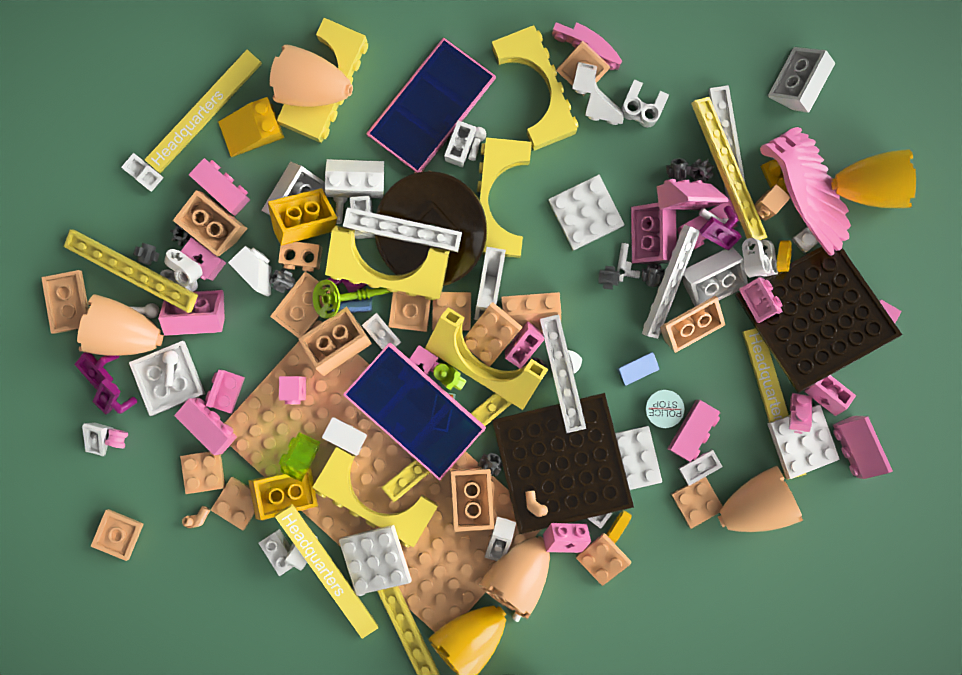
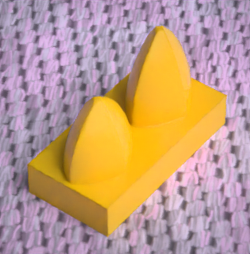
M774 159L762 164L760 167L769 187L772 188L777 184L789 195L782 169L777 160Z

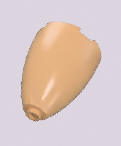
M287 44L282 46L283 51L280 56H275L270 72V86L274 90L272 98L275 102L291 106L316 107L337 103L351 96L353 86L350 80L335 65L317 54Z
M96 294L91 296L88 301V305L91 306L87 308L85 315H82L78 330L77 342L81 343L79 351L99 355L123 356L148 352L156 349L157 346H161L164 335H161V330L144 315L113 299Z
M778 466L758 474L742 485L726 501L720 510L721 515L718 516L722 527L726 526L728 530L738 532L776 530L803 521L796 500L784 481V476Z
M538 536V538L532 537L513 547L490 568L479 583L480 587H485L483 591L510 610H515L517 615L528 619L534 610L546 582L550 552H546L544 538Z

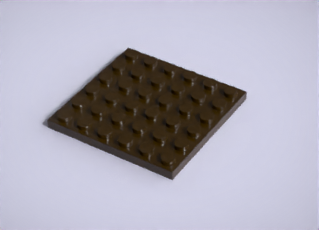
M821 246L790 263L788 272H778L776 275L763 278L771 283L773 287L771 292L774 297L777 296L780 299L783 312L780 314L776 313L760 323H757L741 292L735 294L736 299L797 393L903 335L843 248L838 251L834 249V254L830 256Z
M605 393L579 399L586 429L566 432L560 404L492 420L519 534L548 528L551 523L566 524L634 508ZM535 491L536 502L540 505H545L548 509L545 516L537 517L527 509L525 492Z

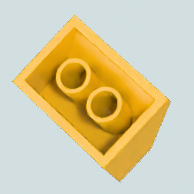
M322 188L268 201L273 231L281 246L330 233L336 226L338 218Z

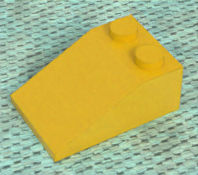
M268 97L251 102L218 121L231 157L284 138L280 124L277 122L274 107Z
M311 468L248 480L255 518L258 520L273 518L275 514L291 504L294 505L297 511L318 506L315 489L312 488L314 483Z

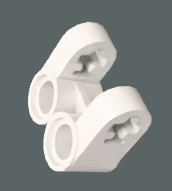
M634 79L621 109L624 114L623 117L628 120L638 121L643 127H652L659 119L669 94L660 91L654 104H646L637 97L643 83ZM627 106H635L636 111H630ZM645 113H651L653 119L646 118Z
M756 238L746 239L742 244L746 275L749 278H762L778 274L773 243L769 240H758ZM755 244L753 250H749V246ZM764 245L768 246V249H766L765 252L763 251Z
M168 250L164 262L172 270H163L160 275L192 292L196 291L198 288L196 280L202 276L200 265L179 250Z

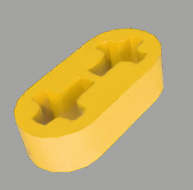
M791 240L780 241L777 255L778 272L789 271L792 253Z
M625 510L619 513L606 534L614 544L632 517Z

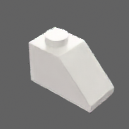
M497 516L485 558L498 561L507 554L512 542L516 522Z

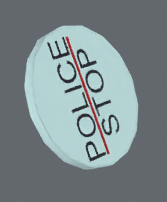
M660 390L652 394L647 400V417L657 427H673L683 418L684 404L680 396L675 392Z

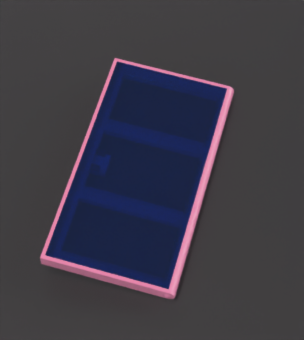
M442 38L366 135L414 172H422L454 132L457 121H463L494 82L496 76L447 39Z
M391 342L386 345L382 352L343 394L439 481L486 428Z

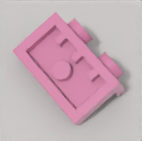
M760 277L739 289L757 323L766 320L776 313L780 314L783 312L780 299L777 296L774 297L771 292L773 290L771 283Z
M225 370L215 372L212 378L213 387L211 391H208L205 401H207L206 406L230 414L233 413L245 377Z

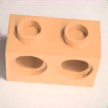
M777 184L766 191L754 204L760 220L766 221L776 215L791 198Z
M302 242L280 246L278 263L284 265V269L295 270V267H301L302 271L314 272V269H320L322 247L318 244ZM290 251H294V259L287 260V254ZM311 253L314 254V260L307 263L305 260L306 256Z

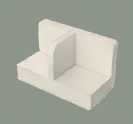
M333 417L322 438L357 456L362 449L361 446L367 434Z

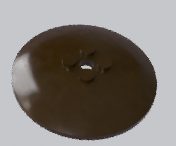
M426 171L402 178L386 192L376 214L426 225L434 224L436 227L462 232L458 252L450 251L443 286L452 284L466 276L476 266L483 254L487 240V221L484 209L475 193L461 180L449 174ZM375 235L376 245L382 259L396 275L407 274L417 269L427 258L431 247Z

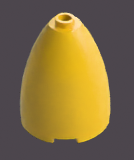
M910 149L881 153L862 159L837 173L835 178L831 179V188L835 190L836 194L859 204L879 208H911L910 198H915L916 168L913 169V164L910 163V159H913V153Z
M494 605L472 610L445 624L431 635L428 640L443 661L457 673L456 675H478L493 655L501 639L506 623V613L500 606L496 608Z

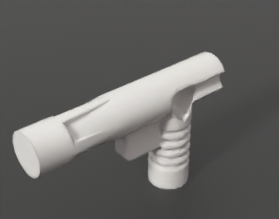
M621 243L617 271L622 269L625 272L620 275V282H623L624 276L638 279L640 277V271H631L632 263L626 261L629 244Z

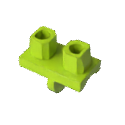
M440 363L433 369L434 377L449 390L452 387L461 390L466 383V380L461 377V373L448 363Z

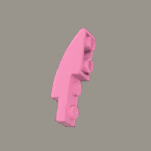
M557 22L555 23L552 36L557 41H566L576 48L583 40L610 66L609 70H619L622 63L621 58L611 45L597 33L577 22L574 29Z

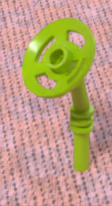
M321 280L313 291V305L320 317L328 319L337 314L340 302L362 300V298L366 300V297L370 299L371 296L392 292L388 291L387 288L379 287L373 289L366 288V290L363 288L361 291L357 289V292L340 294L337 286L332 281ZM325 285H330V287L322 289ZM320 296H322V303L324 304L323 307H321L320 305Z

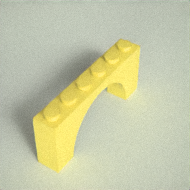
M323 18L316 36L321 43L333 51L337 57L338 69L345 74L352 84V75L354 71L359 69L360 58L368 49L366 36ZM344 100L316 107L284 104L277 122L287 129L322 143L323 139L328 137L330 123L335 121L337 117L336 110L339 105L343 104Z
M533 25L492 41V50L498 65L505 63L527 65L536 70L548 86L550 94L549 108L537 124L527 129V136L529 141L532 142V148L535 151L575 135L578 122L575 116L572 117L570 113L571 105L568 99H564L562 94L564 93V88L561 82H557L555 66L550 65L548 49L546 47L543 48L541 43L543 41L542 35L539 30L536 31Z
M486 138V143H482L481 155H484V162H480L479 166L482 181H478L477 192H481L479 201L484 209L487 221V240L483 255H485L487 247L506 250L505 257H521L523 236L511 234L497 224L489 209L488 196L492 184L501 173L515 166L529 165L532 142Z
M335 226L331 233L325 275L335 280L346 279L353 284L365 283L372 288L384 287L391 292L402 291L406 292L409 296L421 295L425 296L428 300L440 299L450 251L430 247L427 258L417 269L403 275H387L372 269L361 258L355 244V230Z
M448 307L439 318L425 349L523 410L548 369L533 359L524 367L513 371L497 370L485 365L470 352L464 341L462 325L465 317Z
M337 446L312 487L316 489L315 493L323 498H326V496L333 500L332 503L340 508L343 506L348 508L351 515L357 518L360 516L365 518L366 523L374 528L376 526L382 528L394 525L398 539H400L399 542L408 548L410 546L415 547L439 504L421 495L414 505L398 513L385 514L369 509L357 498L351 485V466L356 455Z

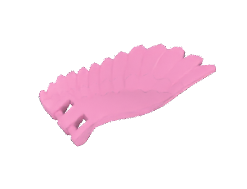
M795 127L771 140L769 143L762 145L760 151L764 156L777 160L782 169L788 193L797 211L828 255L832 256L834 249L836 251L842 249V241L849 239L847 229L851 227V224L845 216L849 210L846 204L839 199L840 195L836 194L835 190L831 188V179L833 178L826 174L829 170L827 166L821 164L824 159L818 155L819 149L814 146L816 142L808 138L809 135L801 133V128Z

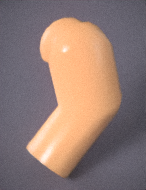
M535 491L525 492L527 509L537 517L545 516L548 509L545 505H540L536 502Z
M202 506L197 515L185 516L182 519L183 526L187 528L202 526L211 510L208 507Z

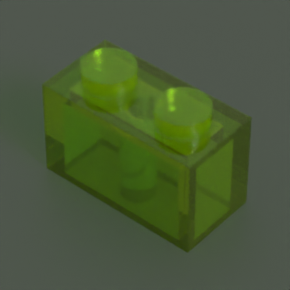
M300 432L296 438L292 437L288 448H290L288 453H284L279 461L281 465L280 472L302 482L319 451L320 442Z

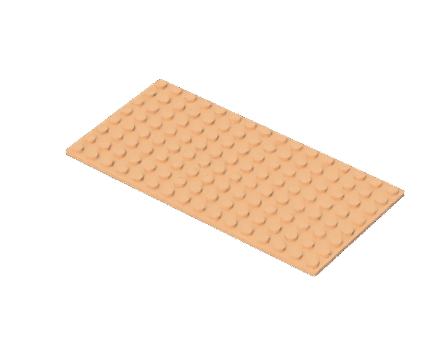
M317 321L309 331H311L323 322ZM298 341L224 423L229 425L237 436L230 446L264 477L311 468L313 483L315 484L337 447L322 438L333 417L367 434L359 455L355 456L350 473L352 488L357 498L366 507L379 513H398L414 505L421 495L439 504L415 547L410 546L408 548L400 543L412 581L409 584L398 586L409 610L432 631L436 632L451 620L469 612L486 593L483 591L485 587H480L479 583L497 562L485 558L493 529L454 531L451 470L480 469L481 467L465 451L440 481L432 473H429L393 503L381 487L413 462L415 458L343 395L370 364L359 354H356L323 376L314 367L300 341ZM375 371L355 395L378 414L392 398L375 384L374 375L377 373ZM279 376L306 377V400H300V404H285V400H279ZM405 398L394 407L384 420L392 428L397 422L403 425L407 430L401 436L411 443L431 419L410 400ZM433 429L416 449L421 453L425 452L446 433ZM445 459L441 464H439L437 468L440 469V467L447 461V459ZM491 476L494 524L497 516L516 522L509 490L494 476ZM316 494L318 506L301 510L339 546V539L342 537L380 528L368 525L366 519L361 516L357 518L351 515L348 508L336 506L332 503L333 500L327 496L323 498ZM516 523L508 551L523 541L535 537L540 530L519 534Z

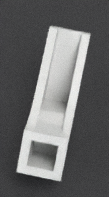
M578 62L572 89L579 94L590 93L585 116L595 121H599V119L607 120V123L612 125L623 124L624 114L622 110L600 91L596 84L597 66Z
M492 247L486 248L474 320H478L492 302L497 304L506 250Z

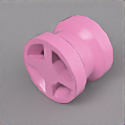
M109 428V437L105 440V444L116 448H124V440L128 436V432Z

